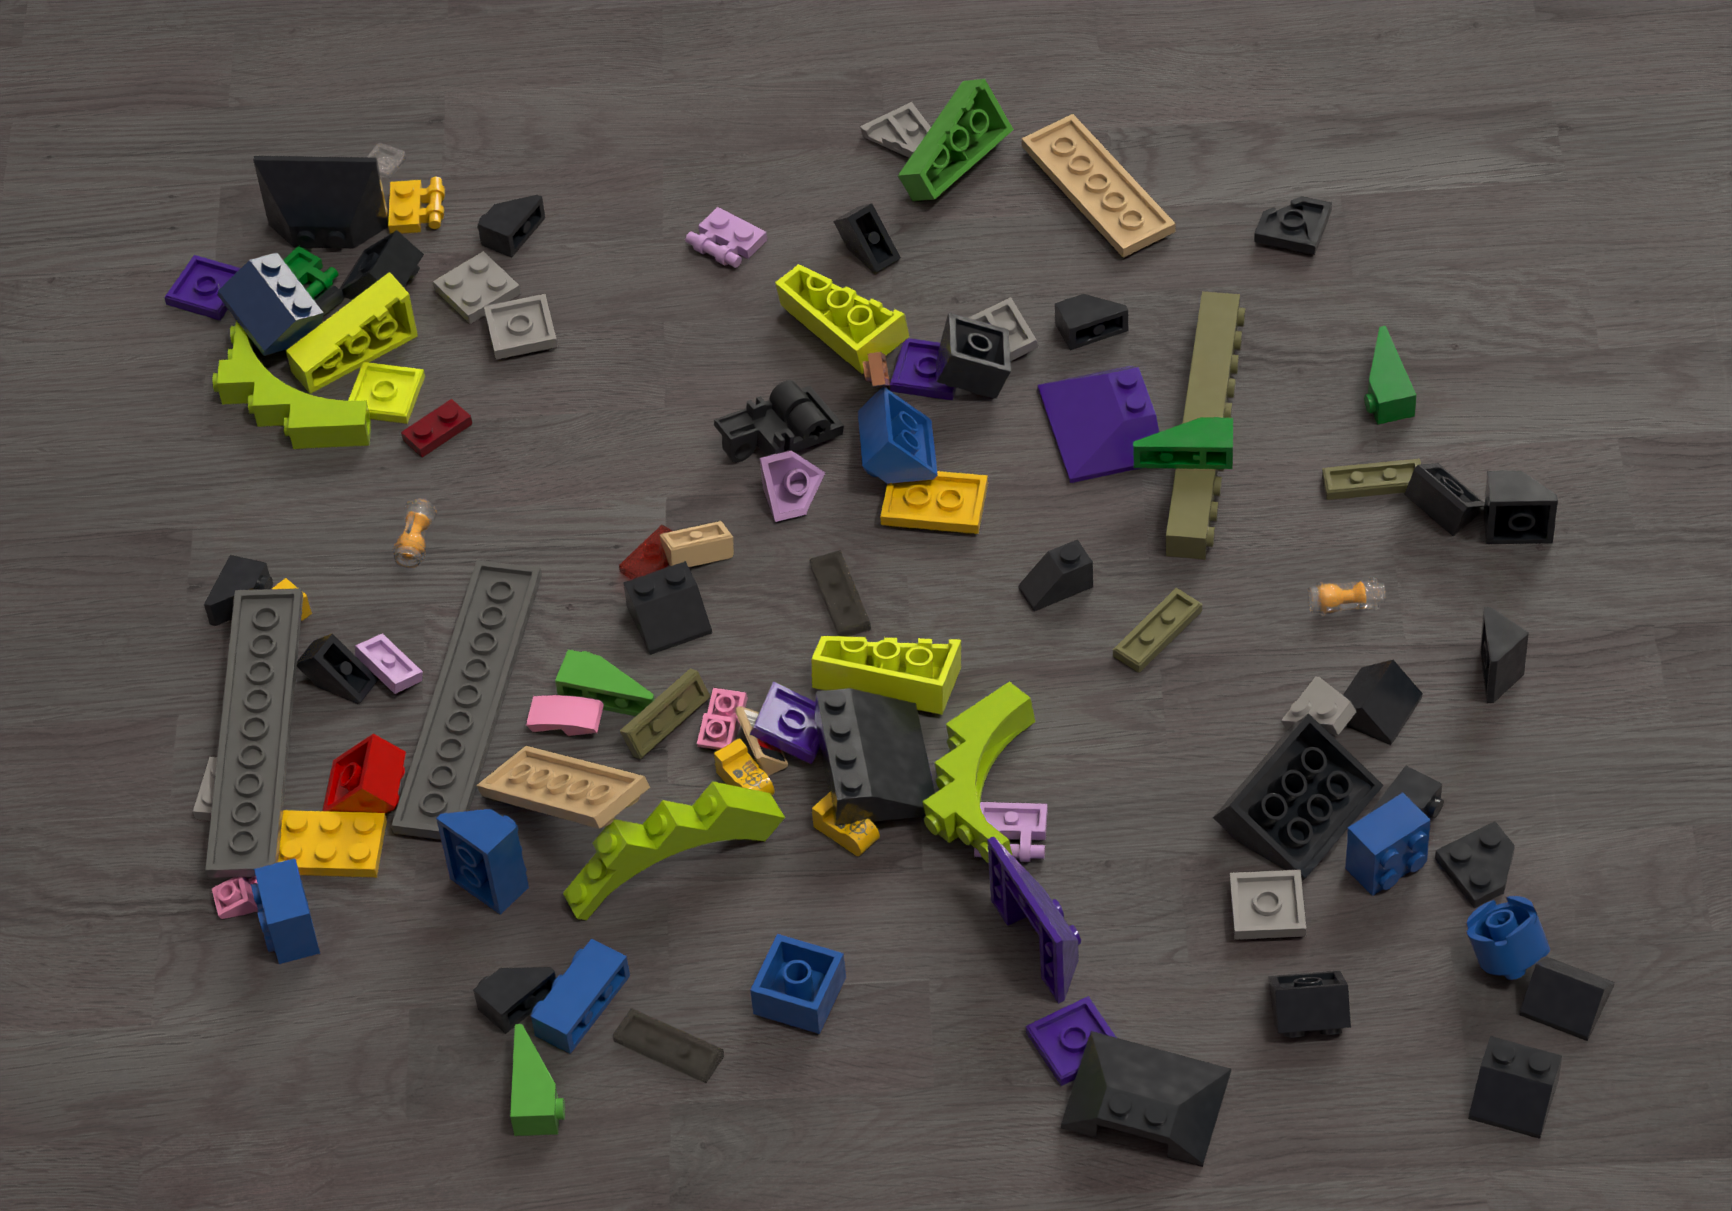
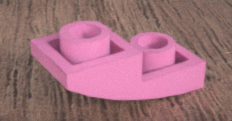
M713 688L708 712L703 715L697 747L720 750L736 740L741 724L735 713V708L739 706L746 707L748 697L745 692Z
M534 696L526 726L532 732L562 729L567 736L597 733L604 704L600 700L576 696Z
M256 876L250 879L246 877H233L211 888L217 913L221 919L258 911L251 884L257 883Z

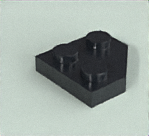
M1301 196L1291 200L1289 206L1279 210L1273 207L1263 211L1254 234V242L1315 255L1332 211V202Z
M1496 821L1437 849L1435 859L1470 904L1476 908L1504 894L1515 845Z

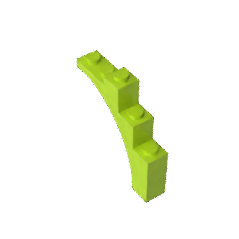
M236 320V325L230 328L233 349H228V360H219L218 373H213L214 392H219L222 405L248 403L249 413L255 415L257 427L284 426L285 436H290L293 449L370 445L371 418L367 400L343 401L326 399L301 392L283 383L273 376L258 360L253 352V341Z
M1010 681L946 723L949 737L947 744L951 751L934 762L937 773L936 784L940 790L923 801L926 814L924 822L931 833L934 835L939 834L949 843L959 837L964 844H971L976 848L982 858L988 863L987 839L994 836L1011 855L1012 851L1009 839L989 824L981 811L980 802L984 782L990 768L1003 749L1018 734L1035 723L1031 698Z
M712 781L692 806L662 800L643 824L614 819L594 840L592 844L597 852L566 888L563 895L576 918L588 920L610 893L651 865L684 850L717 841L749 839L765 842L785 819V816L770 793Z

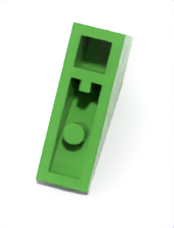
M568 650L555 680L558 695L600 700L604 704L603 710L637 716L655 700L654 694L603 657L587 651Z
M515 1024L510 1113L514 1135H557L559 1120H565L564 1098H558L556 1084L522 1024Z

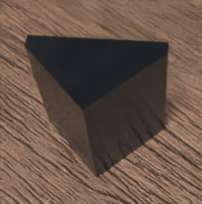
M1439 463L1417 465L1404 493L1405 496L1453 537L1484 510V501Z
M1484 607L1480 642L1487 704L1498 700L1524 675L1529 632L1491 607Z
M1394 659L1361 667L1343 694L1344 697L1351 701L1356 710V713L1346 726L1392 745L1422 699L1423 693Z
M1545 957L1535 965L1520 1009V1016L1588 1041L1615 982Z

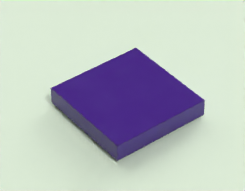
M194 255L164 297L166 305L221 321L228 308L218 297V290L241 268Z
M906 339L901 346L890 383V391L953 400L956 387H949L937 382L936 359L940 342Z
M773 682L750 735L812 764L820 747L815 722V702Z
M1089 996L1026 1026V1034L1061 1086L1076 1079L1091 1031L1116 1037Z

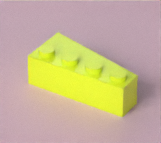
M798 264L775 282L781 306L861 374L864 373L863 361H869V353L882 352L887 355L910 337L904 313L896 309L892 312L884 308L883 304L872 298L869 301L856 294L855 290L847 286L841 288L833 284L831 279Z
M389 272L286 350L291 372L311 394L360 368L363 362H371L418 337L410 295Z
M821 636L811 659L812 688L821 690L856 689L916 703L917 710L943 715L961 669V640L949 639V644H932V639L918 638V643H897V638H884V640L879 642H867L866 637Z

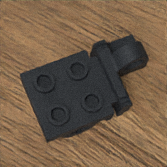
M786 380L778 384L772 390L768 401H764L760 396L756 398V405L752 400H749L745 409L714 419V426L722 435V449L733 462L746 460L752 455L757 446L766 456L782 453L784 450L796 452L843 435L844 424L811 386L801 389L792 380Z

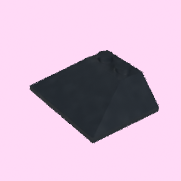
M254 156L253 162L268 225L294 248L299 246L301 248L354 249L388 228L389 216L377 158Z
M1091 1031L1063 1116L1061 1128L1096 1138L1099 1127L1104 1126L1168 1144V1158L1203 1167L1232 1069Z

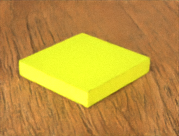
M363 362L348 401L367 400L371 419L408 424L425 378L424 369Z

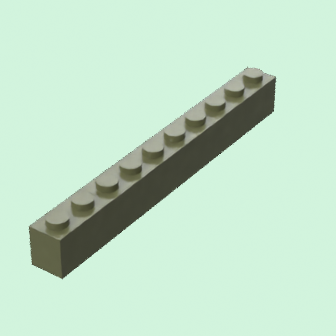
M1202 291L1183 423L1200 417H1232V403H1228V398H1234L1236 379H1231V375L1238 374L1239 355H1234L1235 350H1241L1242 331H1238V326L1244 327L1246 308L1240 307V294ZM1176 469L1166 531V556L1206 560L1207 546L1213 547L1215 539V527H1210L1211 521L1217 522L1219 502H1214V496H1221L1222 477L1217 475L1218 471L1224 472V469Z

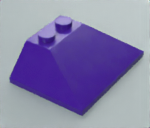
M1126 366L1038 385V391L1070 483L1141 469L1134 468V441L1158 433L1159 427L1156 413L1139 367Z
M993 836L987 839L991 901L1007 926L1027 917L1040 937L1041 978L1059 1004L1065 1001L1079 961L1078 945L1081 944L1080 935L1074 925L1068 926L1064 920V913L1059 902L1056 899L1051 900L1045 889Z

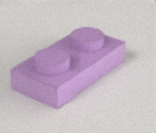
M384 634L355 645V656L394 694L422 681L423 671Z

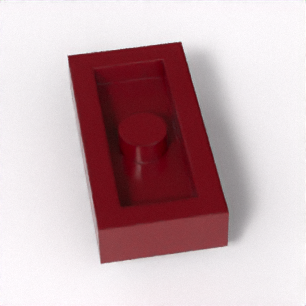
M450 399L401 432L402 439L423 458L471 426L472 418L453 399Z

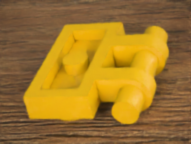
M440 177L431 178L430 185L427 188H422L421 180L390 182L388 222L390 234L396 230L401 234L421 232V223H429V227L432 229L440 228L441 221L444 219V207L441 204L445 198V188L442 186V179ZM429 203L426 208H422V204Z

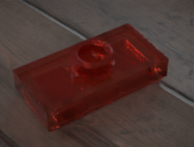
M660 525L619 564L620 573L632 580L666 568L669 562L663 549L660 535L672 532V530L664 525Z

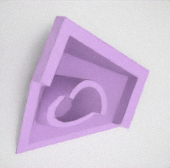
M793 451L760 458L763 490L774 522L806 515L825 472Z

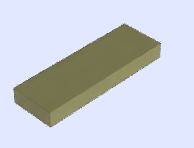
M1420 459L1322 468L1326 499L1335 500L1405 493L1412 473L1416 466L1421 464Z
M1175 588L1113 649V657L1140 673L1202 612V603Z
M690 668L620 730L633 757L643 758L711 697L697 670Z

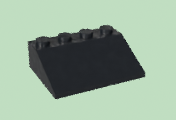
M851 688L816 691L815 722L828 789L833 803L835 825L852 824L864 819L874 822L926 816L923 801L935 794L916 703Z
M1308 713L1288 729L1214 815L1213 819L1237 842L1284 870H1301V879L1304 880L1384 785Z

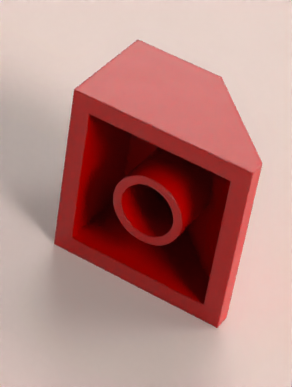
M373 733L334 759L322 811L387 813L393 811L399 802L398 790L400 780L405 773L403 765L406 751Z

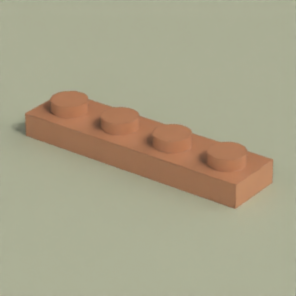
M882 352L869 353V361H863L865 381L872 382V386L876 388L890 386L886 355Z

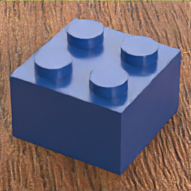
M1401 793L1348 827L1345 869L1372 896L1383 889H1390L1401 877L1409 872L1418 871L1426 863L1430 819L1404 793Z
M296 859L254 869L257 883L251 884L268 952H276L279 964L320 954Z
M777 934L750 989L753 1014L820 1034L846 979L844 953Z

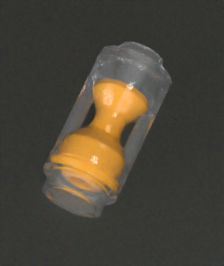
M422 498L413 499L406 503L404 508V520L406 523L404 533L399 536L393 547L395 562L405 568H415L424 560L426 555L424 536L437 515L435 506Z
M1370 577L1369 580L1365 579L1359 582L1323 584V582L1316 583V586L1308 588L1310 612L1312 614L1319 613L1320 616H1326L1327 613H1334L1336 611L1372 609L1375 611L1379 610L1380 603H1385L1386 600L1384 584L1378 583L1376 577Z

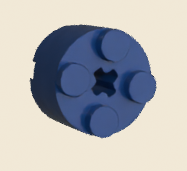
M1520 896L1506 897L1508 902L1496 905L1495 900L1487 902L1477 908L1469 916L1466 923L1468 926V938L1480 967L1489 974L1505 975L1509 980L1522 977L1527 968L1534 965L1550 952L1547 937L1532 902Z

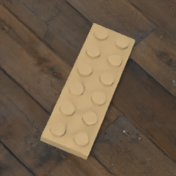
M1074 114L1022 138V148L1123 258L1175 232V222Z
M529 746L522 748L476 785L483 797L598 829L611 824L617 814L626 807L635 804L640 799V796L650 788L645 776Z

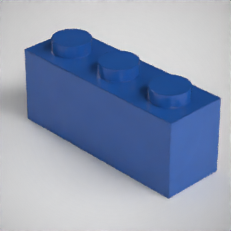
M593 939L588 942L584 949H579L574 955L567 971L555 979L550 993L533 1008L531 1019L535 1036L571 1054L630 977L627 956Z

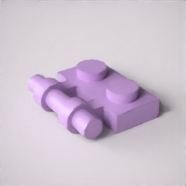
M717 207L699 224L700 235L690 231L685 239L687 243L693 246L695 251L701 254L708 253L724 266L729 264L737 268L742 261V257L739 255L749 259L767 241L766 231Z
M980 802L981 811L989 824L1008 839H1020V844H1010L1014 858H1020V862H1031V859H1045V845H1031L1032 840H1046L1047 804ZM974 848V857H982L979 851Z

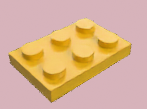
M937 471L938 476L933 480L887 483L880 516L881 525L979 534L988 487V475Z
M283 810L278 863L295 858L300 875L377 878L387 823L385 813Z

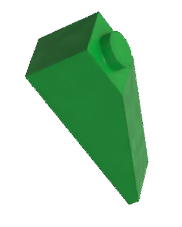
M1386 326L1379 327L1369 377L1368 394L1364 395L1366 410L1368 413H1373L1378 425L1415 417L1416 409L1415 390Z
M1200 417L1134 441V468L1233 469V418Z

